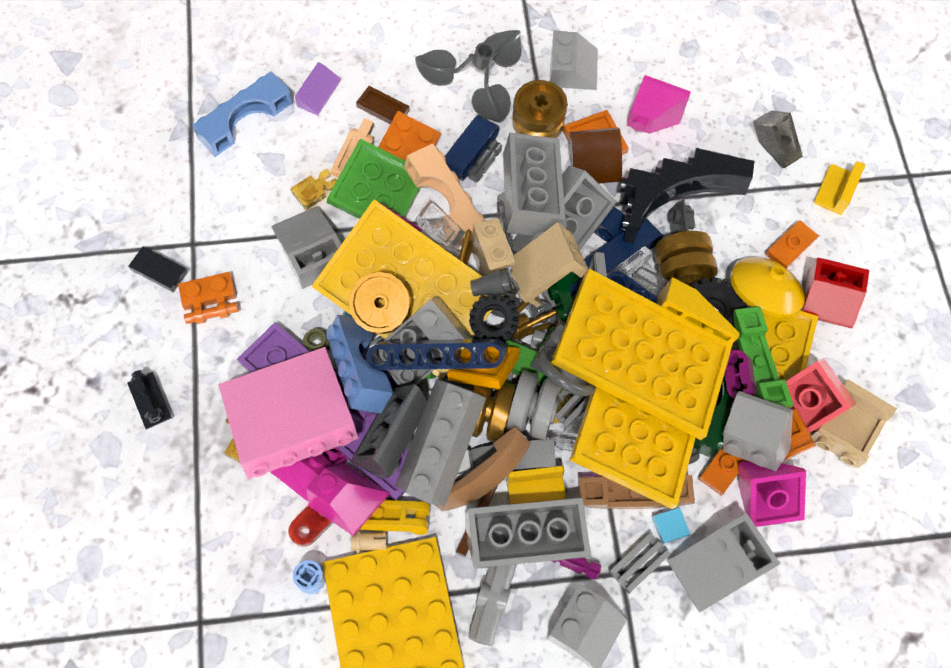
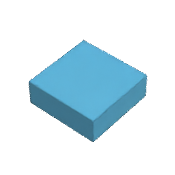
M680 508L652 517L662 545L690 535Z

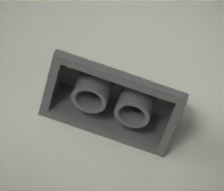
M415 384L392 388L393 394L382 413H377L351 459L353 463L377 478H389L394 475L399 468L401 455L412 443V435L418 427L427 404L423 393Z

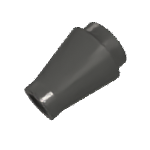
M498 269L470 281L474 297L487 294L506 295V292L512 291L508 270L501 271V269Z

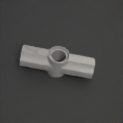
M517 565L489 567L486 580L481 585L475 607L477 610L469 631V640L492 647L500 618L504 616L511 592L509 587Z

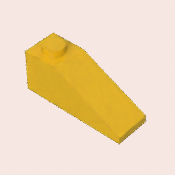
M672 277L660 291L657 300L658 305L732 344L739 338L740 333L696 289Z

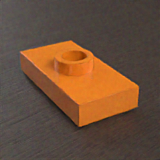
M799 220L765 255L788 268L818 239L819 235Z
M723 445L699 480L722 496L738 475L739 462L747 460L724 452Z

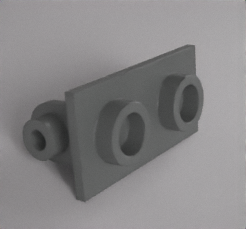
M681 200L668 211L671 235L695 228L694 210L691 209L690 205H685V200Z

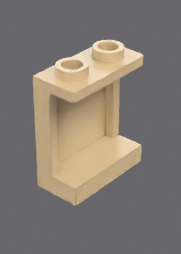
M499 218L473 224L472 255L481 276H485L498 269L504 271L507 270V267L515 265V259Z
M557 222L513 255L515 265L511 266L512 270L510 273L518 283V294L521 299L526 303L530 302L538 308L542 305L539 297L542 292L571 271L580 278L583 277L588 271V267L573 234Z
M847 379L843 385L857 404L814 430L811 438L820 449L830 451L839 456L846 465L859 468L868 461L870 457L868 454L885 423L893 417L897 408Z

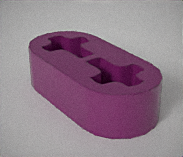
M741 350L731 351L725 369L728 394L735 400L738 393L736 390H739L741 387V380L742 384L747 387L743 392L755 396L756 385L751 358ZM737 358H740L743 361L739 364L740 373L738 369L733 366V364L737 363Z

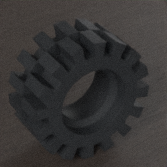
M487 294L488 296L485 298L482 296L477 303L473 304V309L469 313V323L472 332L477 339H498L504 343L508 339L511 340L514 333L517 332L519 324L516 306L514 303H511L509 298H504L501 294H497V296ZM490 310H499L505 316L503 326L497 330L488 329L484 325V316Z

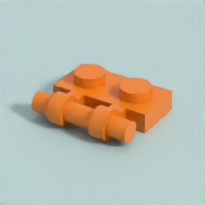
M230 271L178 283L184 311L193 309V312L184 314L186 324L194 322L201 324L205 323L207 319L219 316L222 319L229 317V314L239 312L237 302L226 303L228 300L236 299ZM217 303L216 307L203 309V306Z

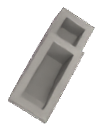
M554 439L545 441L531 440L526 453L512 472L556 467ZM494 445L470 449L473 468L475 469L497 452Z

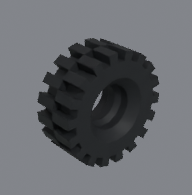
M712 277L710 282H707V278H702L699 284L696 281L692 283L690 287L696 289L735 328L734 310L748 308L746 303H741L743 300L736 294L733 287L727 286L729 281L723 279L721 283H718V278Z

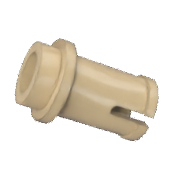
M359 530L354 536L351 535V551H357V554H360V551L386 550V532L360 533Z

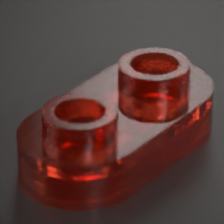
M307 506L291 522L288 534L295 545L308 547L333 522L321 516L320 513L310 506ZM302 529H309V534L306 537L299 536Z

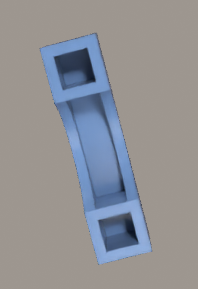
M270 71L265 76L259 77L256 82L247 88L240 90L225 103H221L206 116L199 118L192 125L198 140L214 157H217L235 144L233 131L236 124L243 117L253 113H264L274 117L293 104L290 90Z
M337 314L333 324H330L327 329L326 337L329 340L332 356L335 359L338 375L341 377L344 393L347 396L350 408L382 413L393 391L387 375L370 367L362 357L373 338L371 332L359 326L352 317Z

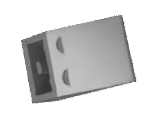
M318 206L271 226L302 289L313 285L341 246L335 231Z
M435 297L429 300L384 341L472 339L473 337L439 297ZM406 348L404 355L407 360L413 362L415 354L411 349ZM433 348L431 352L432 357L437 361H442L443 354L441 350ZM379 349L377 353L378 358L386 362L387 353L383 349ZM436 369L386 371L399 387L414 384L417 386Z
M747 513L667 561L699 613L780 564Z

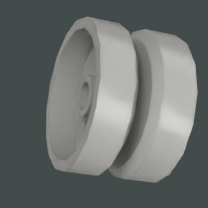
M523 370L513 398L507 430H511L516 426L523 432L526 429L529 418H532L530 427L531 437L545 441L550 425L553 424L556 416L561 387L547 377L542 384L540 393H538V375Z

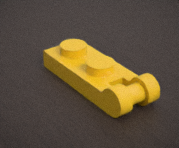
M385 500L359 530L399 531L425 535L428 533L429 523L426 521V517L430 514V505L421 501ZM407 514L414 515L415 519L407 518Z

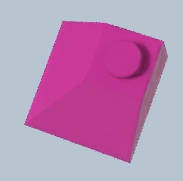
M644 75L632 106L627 126L632 127L636 131L651 134L680 124L691 91Z
M750 461L739 462V490L744 510L756 527L805 520L806 470L804 468L781 463L777 471H773Z
M345 463L325 468L306 488L308 506L352 536L359 531L389 496V492Z

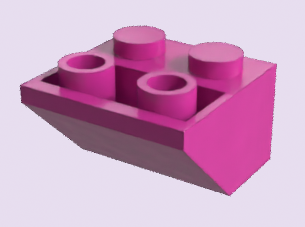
M335 447L324 451L318 456L302 459L291 466H283L270 471V473L308 501L306 488L325 468L346 463L348 459Z

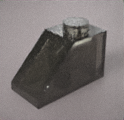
M771 110L753 121L760 145L781 168H786L803 157L791 113Z

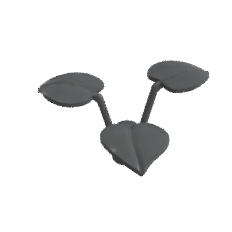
M508 30L489 36L484 42L479 43L474 54H469V57L457 68H455V57L449 51L443 49L431 50L423 55L416 56L415 63L419 73L429 83L436 86H446L453 82V73H459L467 64L473 61L477 69L484 70L485 88H479L473 93L471 99L472 107L482 117L502 122L510 111L511 99L508 91L502 85L494 84L489 87V67L492 61H495L501 67H511L518 63L522 52L520 30Z

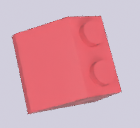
M825 358L820 359L786 381L794 404L789 409L799 410L810 433L857 404Z

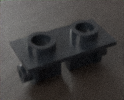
M141 370L134 371L131 374V380L127 384L145 429L147 430L172 419L153 371L148 374L143 373Z

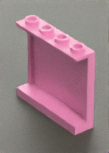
M325 347L218 384L239 460L248 479L264 476L275 469L291 466L302 459L318 456L324 451L338 446H345L351 441L359 439Z

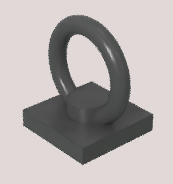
M560 320L531 361L530 367L547 376L556 385L572 394L590 396L596 391V386L551 364L566 324Z

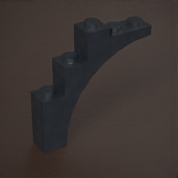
M696 148L693 157L688 156L686 163L663 158L661 167H656L654 173L630 168L628 178L622 177L619 192L624 193L622 203L627 204L625 212L630 213L629 216H624L621 230L626 231L624 242L634 244L638 231L647 217L659 207L674 199L704 192H727L746 195L753 178L755 161Z

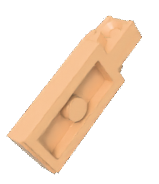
M364 118L359 130L356 128L350 129L331 169V175L339 178L360 139L372 144L373 136L369 135L373 121Z

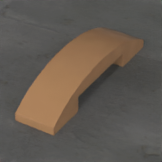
M516 426L493 443L497 450L496 453L456 484H453L446 505L435 506L441 511L457 509L490 492L521 461L530 445L528 438Z
M692 475L685 476L678 506L695 503ZM579 477L580 498H583L584 507L600 509H652L667 507L612 480H607L605 477Z

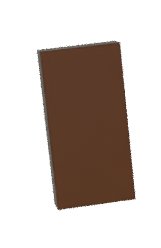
M371 86L366 88L356 102L357 108L388 124H391L397 111L406 115L410 111L409 105Z

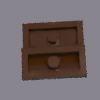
M619 127L570 132V156L573 167L585 170L598 184L622 181V144Z

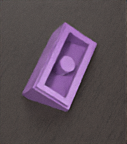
M317 62L295 95L297 107L318 116L339 85L341 78L324 64Z

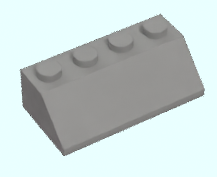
M509 133L503 151L506 233L532 236L549 229L557 222L560 224L565 222L560 141L557 138Z
M569 165L562 174L565 222L561 225L573 234L581 250L617 201L585 170ZM545 231L532 236L517 234L509 244L511 251L516 254Z
M436 379L395 486L406 494L429 504L445 506L486 398Z
M583 498L469 508L465 513L467 541L474 569L591 557Z

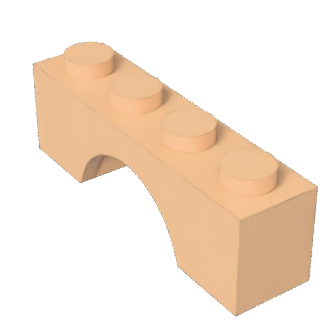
M431 144L407 155L404 168L415 186L432 188L441 193L447 200L450 215L447 217L442 229L454 248L457 249L462 246L468 229L471 230L469 242L473 240V224L485 221L484 217L475 210L470 195L463 191L459 185L458 177L447 166L443 153L438 151L434 144Z

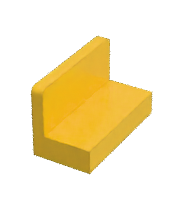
M856 161L850 171L831 164L814 200V204L842 215L851 202L866 164Z
M564 466L511 472L506 479L509 504L566 499L563 481Z

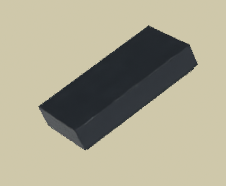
M142 246L128 265L131 271L171 292L175 291L178 283H181L188 273L185 267Z

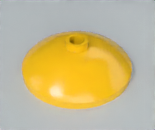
M747 257L736 262L731 270L730 280L732 287L737 295L750 307L760 306L763 314L776 318L792 317L802 309L805 302L803 288L796 276L780 263L763 257Z

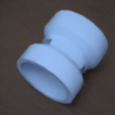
M305 560L295 567L293 580L303 593L315 594L324 587L325 575L316 562Z

